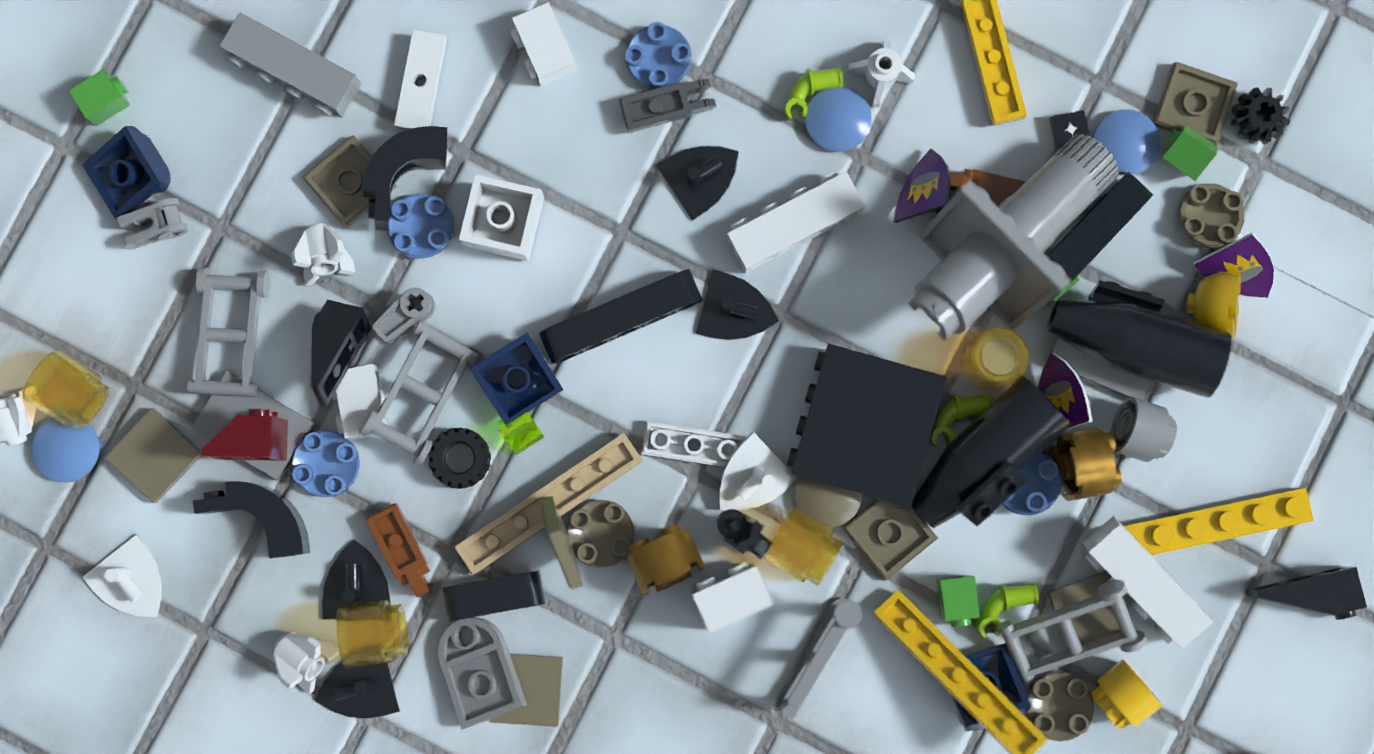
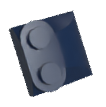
M124 126L82 164L115 220L119 216L130 213L153 194H160L166 191L171 181L169 168L151 139L134 126Z
M528 332L470 368L506 426L564 390Z
M1006 643L965 656L1022 714L1031 710L1030 701ZM952 696L957 709L958 719L963 725L964 730L978 731L984 729Z

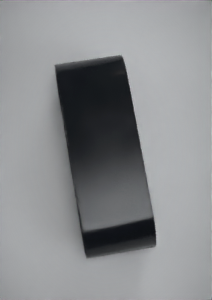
M540 570L442 588L448 622L545 604Z

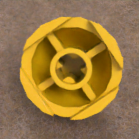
M1214 273L1205 277L1199 282L1196 293H1189L1187 313L1194 314V321L1196 323L1229 332L1232 340H1234L1239 314L1238 300L1241 289V274Z

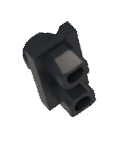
M727 509L717 519V528L720 534L725 537L724 540L742 554L748 550L761 559L773 544V542L760 533L764 526L745 513L743 514L736 509Z

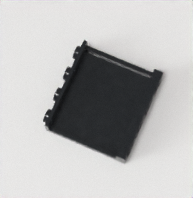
M828 343L826 352H818L814 370L820 372L817 384L810 383L806 394L805 403L811 404L808 416H800L795 435L802 436L798 449L791 447L786 467L792 468L790 477L795 478L797 476L894 504L896 508L908 511L912 506L947 377Z

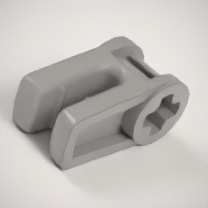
M162 199L147 207L117 217L118 225L124 229H132L138 226L143 227L144 224L152 222L150 228L139 232H131L130 235L123 238L124 246L128 249H136L186 234L188 232L185 223H182L178 208L181 206L179 199Z
M410 288L373 324V329L381 339L393 345L413 331L419 321L425 322L431 318L436 308L435 301L424 290ZM415 298L422 300L421 305L424 308L421 311L413 309L415 305L412 301Z

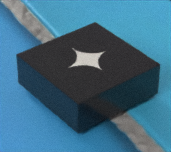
M1084 110L1055 115L1050 118L1056 151L1076 134L1090 136Z

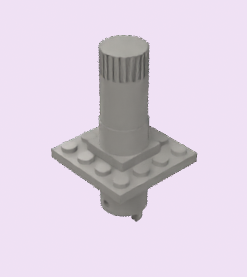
M1076 134L1012 196L1007 197L998 207L990 201L984 189L975 186L969 180L918 235L942 261L915 286V296L908 304L914 311L918 307L921 308L934 323L940 326L941 330L937 334L944 341L953 333H963L988 307L1011 330H1014L1058 295L1071 282L1065 276L1064 270L1057 263L1051 262L1043 253L1117 178L1118 165H1116V160L1113 158L1112 153L1095 138H1091L1089 135Z

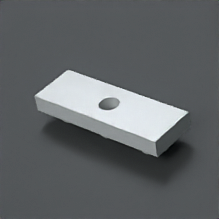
M413 29L394 123L395 128L408 130L416 127L430 126L447 41L446 35ZM420 79H426L424 86H416Z
M647 421L642 455L726 467L731 455L747 436ZM697 439L700 442L701 447L698 451L689 450L687 445L690 440Z

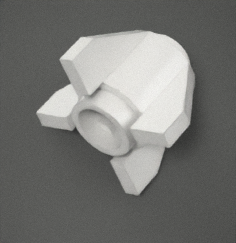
M885 39L882 42L881 49L873 52L869 59L849 63L847 72L862 76L865 74L866 81L875 88L872 107L877 108L881 102L883 89L891 87L895 81L912 84L915 77L912 71L902 65L899 55L891 50L890 40Z
M317 223L309 226L301 234L291 253L293 266L304 267V282L308 286H312L319 276L330 275L336 271L347 275H353L356 272L354 261L344 249L343 241L332 227L325 224Z
M34 386L17 391L16 394L11 393L0 396V442L5 441L7 446L26 441V435L32 432L38 402Z
M297 632L282 635L276 641L273 653L279 682L288 689L298 684L308 694L312 693L315 689V677L322 671L325 662L328 663L340 655V649L331 642L317 640L311 636L300 635Z

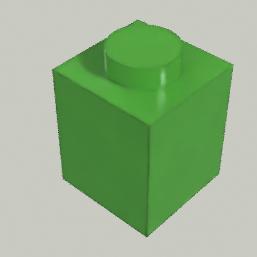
M103 69L69 90L85 118L96 126L131 105L125 97V94L129 91L123 81L117 75L112 77Z
M1184 124L1180 131L1173 129L1162 143V146L1165 147L1162 158L1196 181L1217 155L1218 147Z
M968 575L936 579L941 620L950 621L951 627L971 625L972 618H980L975 576Z

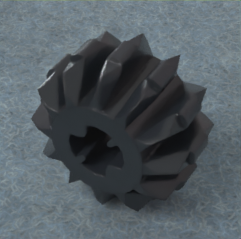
M1258 87L1251 89L1249 95L1245 93L1238 97L1239 104L1234 105L1231 109V112L1238 117L1234 118L1230 125L1241 127L1237 137L1248 134L1249 144H1254L1259 139L1265 145L1271 142L1272 137L1277 139L1282 136V128L1288 126L1290 122L1288 118L1283 116L1290 111V107L1281 106L1280 104L1284 95H1278L1273 98L1272 88H1267L1261 92ZM1259 111L1258 115L1262 113L1265 120H1263V117L1258 118L1256 112Z

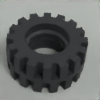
M451 428L440 433L438 438L433 440L431 450L428 453V464L433 472L432 474L440 483L451 488L463 489L476 485L484 479L485 474L490 468L491 454L488 444L478 433L467 428ZM457 444L467 445L474 455L471 467L461 473L452 471L446 463L448 450Z

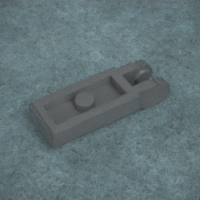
M701 79L685 84L680 82L620 98L619 103L627 132L632 133L691 117L692 114H699L716 108L715 99L707 98L689 104L687 94L700 93L711 87L709 79Z

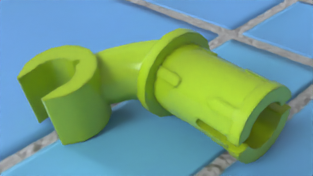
M836 67L812 71L810 68L806 69V72L793 85L789 99L784 104V117L788 121L792 119L790 109L795 105L800 109L802 119L808 112L807 104L804 101L808 94L814 95V91L830 88H842L843 75L841 68Z
M983 394L981 396L959 398L957 395H953L951 401L945 405L936 418L929 440L930 444L938 448L937 436L943 432L945 444L948 445L954 439L953 431L950 429L954 421L960 422L962 418L979 416L991 405L989 396Z
M1033 582L1012 587H1006L1005 584L999 585V589L985 604L980 618L976 619V631L986 638L985 627L992 622L993 633L999 636L1001 634L999 629L1001 622L997 618L1002 610L1009 611L1010 607L1039 603V593L1036 584Z

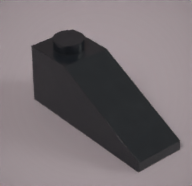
M328 299L321 311L314 317L311 348V388L319 405L325 408L328 406L372 329L363 308Z
M1343 566L1246 590L1248 597L1320 614L1334 615L1336 620L1357 616L1355 610L1367 608L1357 567Z

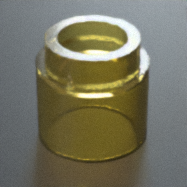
M1005 327L987 328L975 335L964 346L960 358L961 370L966 380L975 388L987 392H995L1011 386L1025 374L1029 364V352L1026 343L1020 335ZM1000 339L1011 347L1015 356V365L1008 374H994L985 367L982 361V350L988 341Z
M56 350L46 356L31 373L23 390V399L63 426L71 424L75 428L81 429L88 425L100 412L107 400L109 387L101 383V376L64 351Z
M794 506L773 538V544L765 553L763 560L801 583L808 580L818 586L837 557L843 541L833 536V529Z
M387 600L340 606L338 608L336 621L337 640L340 657L345 668L391 663L395 661V657L407 655L408 628L402 604L390 605Z

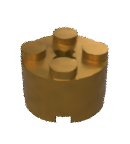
M1091 427L1064 432L1054 440L1057 441L1056 448L1050 449V457L1059 468L1062 486H1064L1067 492L1066 494H1061L1065 500L1073 501L1110 494L1114 487L1121 486L1122 475L1120 469L1115 466L1113 452L1116 449V443L1111 432L1104 433L1099 427Z
M675 524L662 530V537L649 542L648 538H644L629 546L631 553L626 559L643 596L650 595L648 588L655 586L656 591L660 592L692 577L690 570L697 566L699 572L706 567L689 530L681 529L680 524Z

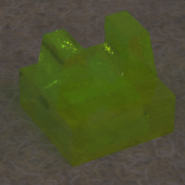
M528 412L507 425L502 420L499 421L501 428L499 431L516 456L545 438Z

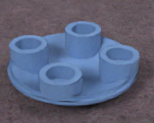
M654 22L637 32L630 40L625 51L626 65L631 76L643 86L654 89L678 83L686 75L691 64L692 55L687 39L678 30L661 22Z
M847 87L830 88L817 93L810 101L808 112L805 116L806 128L813 141L822 150L835 152L847 151L861 144L869 133L872 121L871 111L866 100L858 92Z
M1123 109L1110 113L1098 124L1094 134V138L1112 153L1113 158L1116 160V165H1118V174L1126 175L1129 171L1132 174H1137L1146 170L1156 160L1160 150V135L1157 127L1149 117L1135 110Z
M423 193L412 194L393 203L390 212L389 231L387 232L391 243L400 253L411 258L425 259L439 254L447 247L453 236L454 220L450 209L441 198Z
M60 415L49 419L37 430L32 442V458L37 469L45 477L57 482H75L93 469L99 452L102 449V442L87 421L72 415Z
M319 430L307 434L297 444L291 460L292 476L295 482L304 491L317 497H333L345 492L356 480L360 467L359 455L352 441L345 439L343 434L332 430Z
M1041 452L1021 471L1028 481L1002 504L1006 509L1015 514L1030 516L1042 513L1055 503L1060 494L1062 478L1059 468L1049 455Z

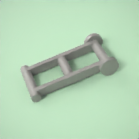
M208 268L198 269L196 290L198 294H203L195 380L188 381V393L257 397L258 384L252 383L260 298H267L270 289L268 271H259L257 277L210 275ZM214 288L251 290L247 330L210 328ZM209 341L246 343L242 383L205 381Z
M421 321L418 322L413 331L418 337L378 412L372 409L359 430V434L364 437L370 431L414 455L413 463L418 466L423 463L432 447L433 442L427 438L467 363L473 365L478 357V353ZM425 340L459 358L442 393L407 375ZM400 387L435 405L416 441L382 423Z
M1118 579L1107 581L1098 588L1099 595L1019 623L1012 624L1011 621L1007 620L999 624V629L1023 684L1033 682L1035 680L1034 675L1116 647H1120L1123 652H1135L1146 645L1147 639L1144 632L1135 630L1123 600V596L1127 592L1124 581ZM1111 605L1121 632L1081 645L1071 618ZM1057 623L1068 650L1029 663L1018 637Z
M838 598L831 603L829 607L830 621L785 696L780 701V709L786 718L792 719L797 715L798 710L846 630L856 627L861 622L863 613L861 607L856 602L846 598Z

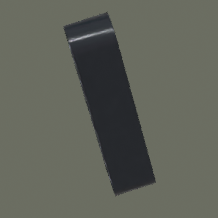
M1130 171L1127 172L1046 257L1051 262L1057 263L1064 270L1065 276L1072 282L1149 201L1153 194Z
M686 269L550 326L539 332V336L551 365H554L700 303L703 299L690 269Z

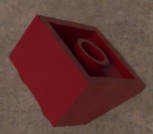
M248 409V415H237L201 449L200 457L216 460L287 461L288 420L279 418L278 412H271L269 409Z

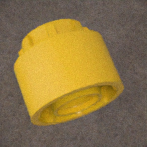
M1124 659L1098 678L1096 681L1100 686L1092 691V698L1118 729H1124L1130 723L1137 727L1163 706Z

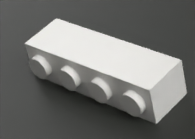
M835 171L822 177L818 181L820 185L809 191L807 187H803L789 195L790 201L780 206L777 202L766 206L759 211L761 216L750 222L748 218H744L730 226L731 231L727 233V241L744 273L750 272L861 214L866 206L847 171L840 175Z
M1114 516L1083 542L1089 552L1085 556L1086 559L1098 572L1104 568L1112 576L1108 581L1115 579L1124 581L1127 588L1126 593L1135 600L1131 604L1132 607L1143 619L1146 620L1151 617L1158 624L1154 629L1166 643L1169 644L1174 641L1183 649L1213 623L1212 619Z

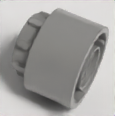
M1133 396L1128 397L1119 407L1111 426L1110 432L1113 434L1116 443L1114 452L1143 462L1163 458L1169 453L1174 444L1177 434L1176 421L1169 415L1167 408Z

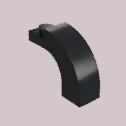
M423 126L405 130L388 139L374 153L365 170L362 188L363 197L376 198H369L368 219H375V230L389 231L391 193L398 179L415 169L446 170L448 127Z
M230 481L225 482L227 496L224 495V490L204 492V499L193 500L194 514H211L240 509L254 515L265 530L269 559L311 553L307 529L300 513L285 496L274 489L256 483Z

